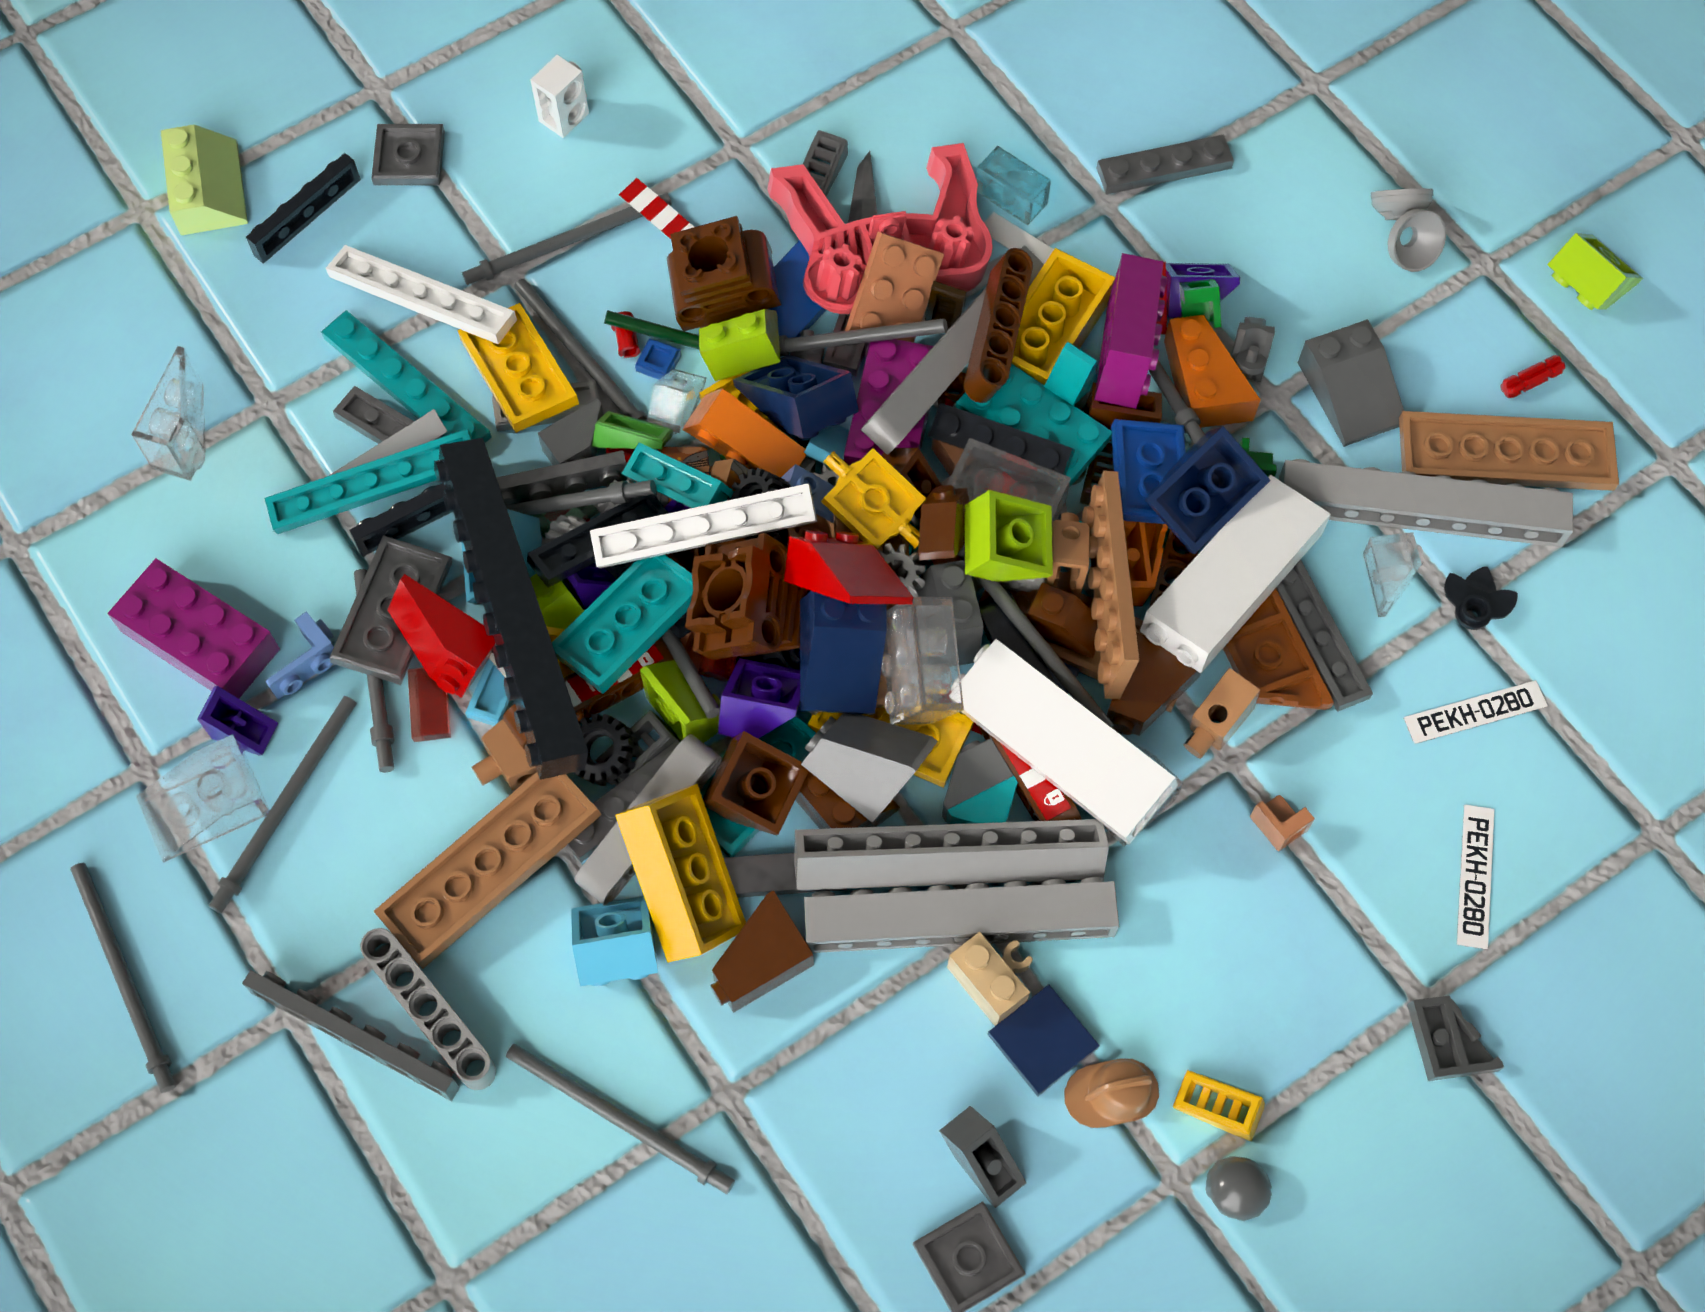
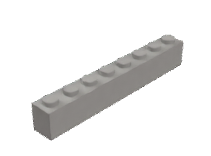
M1304 459L1285 460L1279 475L1281 482L1331 514L1329 520L1556 547H1562L1573 532V493L1561 492L1556 488L1534 489L1526 488L1520 484L1500 485L1491 484L1485 480H1456L1445 475L1430 477L1417 475L1410 471L1395 473L1381 471L1375 467L1361 469L1346 467L1340 463L1317 464L1310 463Z
M1097 819L795 830L794 866L797 890L1007 883L1013 881L1034 882L1051 879L1083 880L1090 877L1104 879L1109 845L1104 825Z
M1100 877L1085 878L1081 880V883L1066 884L1065 880L1051 879L1044 881L1042 885L1027 886V883L1023 881H1013L1004 884V887L989 888V885L985 883H974L967 885L966 889L950 890V887L946 885H935L929 887L927 891L914 892L908 887H896L890 889L889 893L875 894L869 889H858L850 892V895L837 896L831 891H819L813 893L812 897H804L806 944L812 953L963 945L978 932H981L990 944L1010 943L1015 940L1018 942L1108 938L1115 937L1119 928L1115 882H1104V879Z

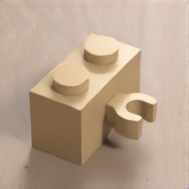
M978 932L949 955L947 968L993 1025L996 1026L1028 1001L1030 991L1015 973H1022L1028 970L1033 959L1031 956H1028L1022 962L1012 959L1011 954L1020 945L1017 940L1007 944L1003 957H1000L981 932Z

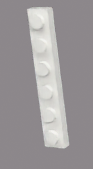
M344 245L326 267L330 278L496 344L501 342L517 321L515 311L347 245Z
M803 484L590 530L596 565L598 568H604L703 547L708 544H717L761 533L817 522L811 487L809 484Z

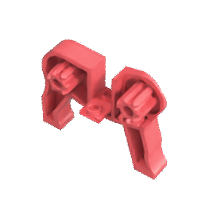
M964 143L937 146L931 149L926 169L928 175L936 181L940 189L933 215L901 211L873 215L869 218L845 224L804 164L771 168L767 188L769 197L777 202L785 211L791 229L810 257L803 279V287L812 301L833 313H851L877 232L944 253L936 282L966 292L979 285L985 275L992 254L993 244L991 234L978 212V183Z

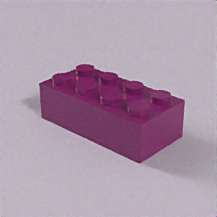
M1125 253L1121 255L1107 303L1094 398L1096 401L1136 409L1140 395L1146 396L1148 393L1151 375L1147 373L1149 370L1155 371L1159 349H1155L1154 345L1158 346L1162 331V325L1156 324V322L1161 321L1165 305L1164 300H1159V297L1163 298L1167 285V277L1162 276L1163 261Z
M897 339L870 342L857 396L859 412L853 414L844 452V461L849 466L862 460L872 448L880 455L883 454V451L861 431V428L933 346ZM930 408L895 448H919L921 451Z
M157 558L152 561L107 613L120 632L210 691L213 690L214 686H219L237 698L244 694L280 650L269 630Z

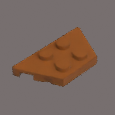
M1275 588L1225 645L1223 650L1233 670L1260 689L1257 704L1321 710L1330 709L1334 701Z

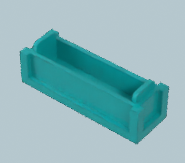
M640 442L622 472V475L633 483L654 480L656 492L691 509L727 501V498H731L734 493L722 481Z

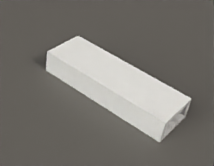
M1272 475L1268 477L1271 481L1223 526L1146 611L1140 632L1146 635L1150 642L1162 646L1175 655L1182 664L1192 667L1199 673L1204 671L1322 536L1331 514Z
M995 639L990 646L988 644L984 645L976 654L973 660L975 664L966 675L964 673L960 674L951 684L949 689L951 693L948 695V698L953 706L1127 844H1130L1178 786L1176 778L1000 641Z

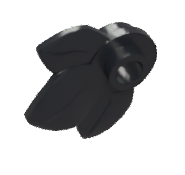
M1486 566L1472 572L1466 580L1454 573H1449L1444 584L1446 598L1455 606L1454 612L1457 621L1463 627L1470 630H1480L1486 627L1492 619L1507 617L1514 609L1518 598V593L1512 590L1496 591L1494 579L1489 568ZM1472 610L1476 612L1478 617L1471 616L1467 611Z

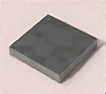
M377 124L371 177L373 185H440L445 134L443 124Z
M983 1201L913 1242L916 1252L951 1312H966L1026 1275Z

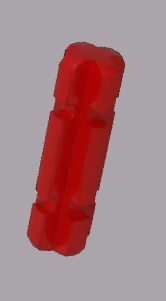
M1553 355L1545 359V363L1539 362L1518 372V376L1512 375L1504 379L1500 385L1501 391L1504 392L1507 398H1514L1521 394V390L1526 392L1548 381V377L1554 378L1562 374L1566 368L1565 362L1562 361L1560 356Z

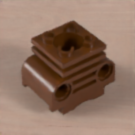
M733 216L670 234L673 251L668 254L666 259L675 316L682 331L699 327L703 328L713 323H720L740 317L747 313L782 305L778 294L771 255L772 248L763 232L758 230L743 231L738 217Z
M761 533L755 539L717 547L713 544H708L705 547V555L694 557L692 569L693 594L687 609L685 628L695 632L693 651L708 659L718 660L800 648V599L807 595V589L784 582L788 551L781 542L766 533Z

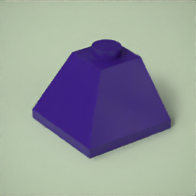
M1166 263L1167 316L1172 319L1181 318L1179 283L1214 279L1219 286L1221 302L1240 284V276L1230 264Z
M739 658L721 695L718 734L733 738L745 731L759 739L795 717L800 706V670Z

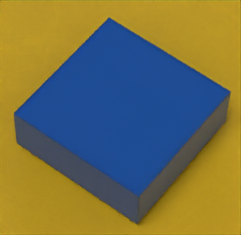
M649 338L635 364L636 372L667 383L682 356L681 349Z

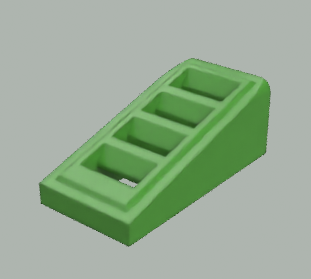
M607 411L595 423L592 447L635 449L640 442L652 449H662L672 438L673 430Z

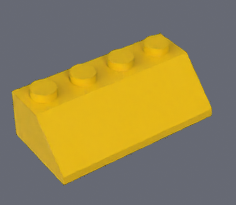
M1055 248L1028 288L1012 364L1045 385L1065 344L1069 342L1080 349L1107 307L1115 277Z
M698 784L649 800L615 815L667 962L702 955L738 935L746 921Z

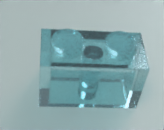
M998 145L977 167V193L1026 225H1029L1048 204L1051 180Z

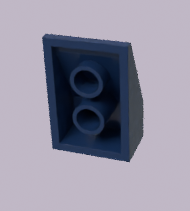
M786 355L780 358L779 363L753 370L733 379L734 386L781 431L798 436L800 439L813 438L819 434L820 430L828 426L840 425L847 420V417L859 412L851 372L795 356Z
M1221 426L1208 431L1158 483L1145 498V501L1192 554H1195L1271 480L1226 428Z
M810 591L800 599V711L875 714L887 633L886 604H849L814 591Z

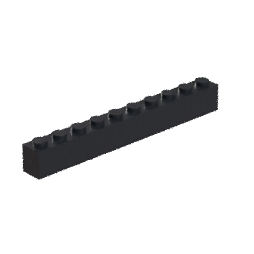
M477 438L440 445L439 460L434 461L436 479L438 482H444L446 488L443 491L447 512L454 513L456 519L453 521L455 538L458 543L463 542L466 550L463 551L465 569L467 573L473 572L476 581L473 582L474 597L477 604H483L486 612L483 614L484 628L488 636L493 635L496 643L493 646L495 662L498 668H504L507 677L504 678L505 693L509 701L514 700L517 711L514 712L515 724L519 734L525 733L528 742L525 745L527 762L530 767H536L540 780L585 770L588 749L484 439Z

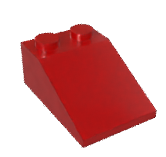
M805 531V537L789 536L784 582L849 604H913L912 594L877 549L871 544L858 541V534L836 532V538H828V533Z
M404 574L399 581L387 611L429 677L436 681L438 687L446 693L456 694L462 698L491 655L493 646L496 645L493 635L488 636L486 634L483 624Z

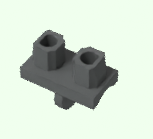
M1245 317L1244 323H1239L1231 353L1232 358L1246 379H1251L1255 382L1262 381L1275 334V327L1266 326V320L1261 318Z

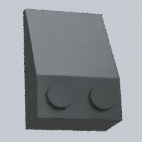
M1368 319L1305 341L1297 363L1343 447L1399 427V417L1402 411H1404L1385 349Z

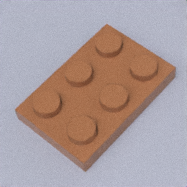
M877 232L845 331L921 322L929 301L933 281L936 280L944 253ZM916 337L899 338L897 340L915 342Z

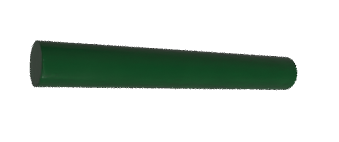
M609 310L606 312L604 324L700 350L699 335Z

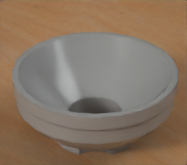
M1395 189L1371 192L1372 206L1385 217V220H1398L1410 210L1427 209L1433 201V189Z
M1413 209L1403 214L1393 225L1388 238V252L1393 262L1402 269L1411 272L1421 271L1431 266L1438 259L1445 245L1446 228L1443 220L1435 212L1426 209ZM1407 227H1411L1413 230L1412 238L1409 243L1402 245L1400 242L1401 233Z

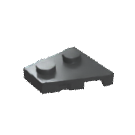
M1450 996L1418 999L1407 1004L1428 1081L1493 1073L1504 1068L1501 1059L1498 1056L1492 1058L1478 1040L1481 1037L1480 1033L1472 1023L1467 1022L1463 1018L1461 1010Z

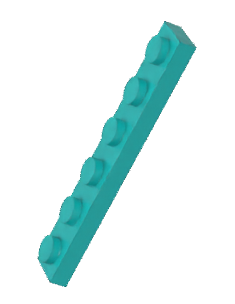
M347 310L321 331L324 340L416 418L419 419L435 409L447 430L445 434L440 436L441 438L465 429L469 430L472 439L483 438L486 443L492 438L489 429Z
M468 429L268 496L264 499L272 529L277 534L436 481L434 461L439 460L440 445L471 440L472 435Z

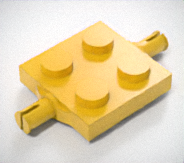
M874 448L862 460L850 466L835 451L831 452L823 463L834 471L839 478L835 487L821 502L853 533L858 534L863 542L873 545L877 550L888 539L898 534L916 549L919 545V531L910 524V521L926 497Z

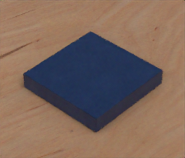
M1047 985L988 1031L990 1039L1037 1097L1094 1053L1100 1046L1050 985Z

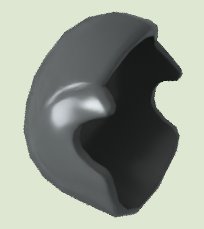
M1230 1156L1218 1160L1207 1173L1206 1195L1212 1200L1218 1211L1229 1218L1246 1221L1260 1216L1269 1205L1272 1196V1186L1267 1174L1259 1164L1251 1159Z

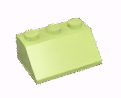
M197 125L161 130L169 212L180 235L248 224L237 140Z

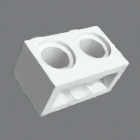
M556 55L530 79L539 122L562 138L589 114L583 72L576 63L568 62L559 55Z

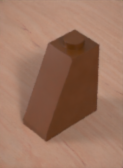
M1136 632L1139 662L1120 700L1112 699L1106 716L1114 724L1112 729L1117 733L1140 736L1169 708V705L1175 699H1178L1200 677L1201 673L1192 667L1185 666L1165 648L1153 644L1145 635Z
M774 890L764 897L712 969L715 983L711 984L710 987L720 1005L728 1003L733 1013L814 966L813 953Z

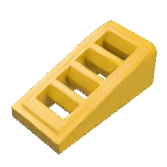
M1189 1070L1186 1071L1173 1104V1108L1248 1141L1253 1140L1265 1107L1262 1097ZM1196 1085H1199L1203 1089L1197 1105L1194 1106L1189 1103ZM1215 1092L1218 1096L1210 1112L1205 1110L1211 1093ZM1228 1098L1233 1100V1104L1226 1118L1221 1116ZM1244 1105L1249 1107V1110L1242 1124L1237 1122V1119Z

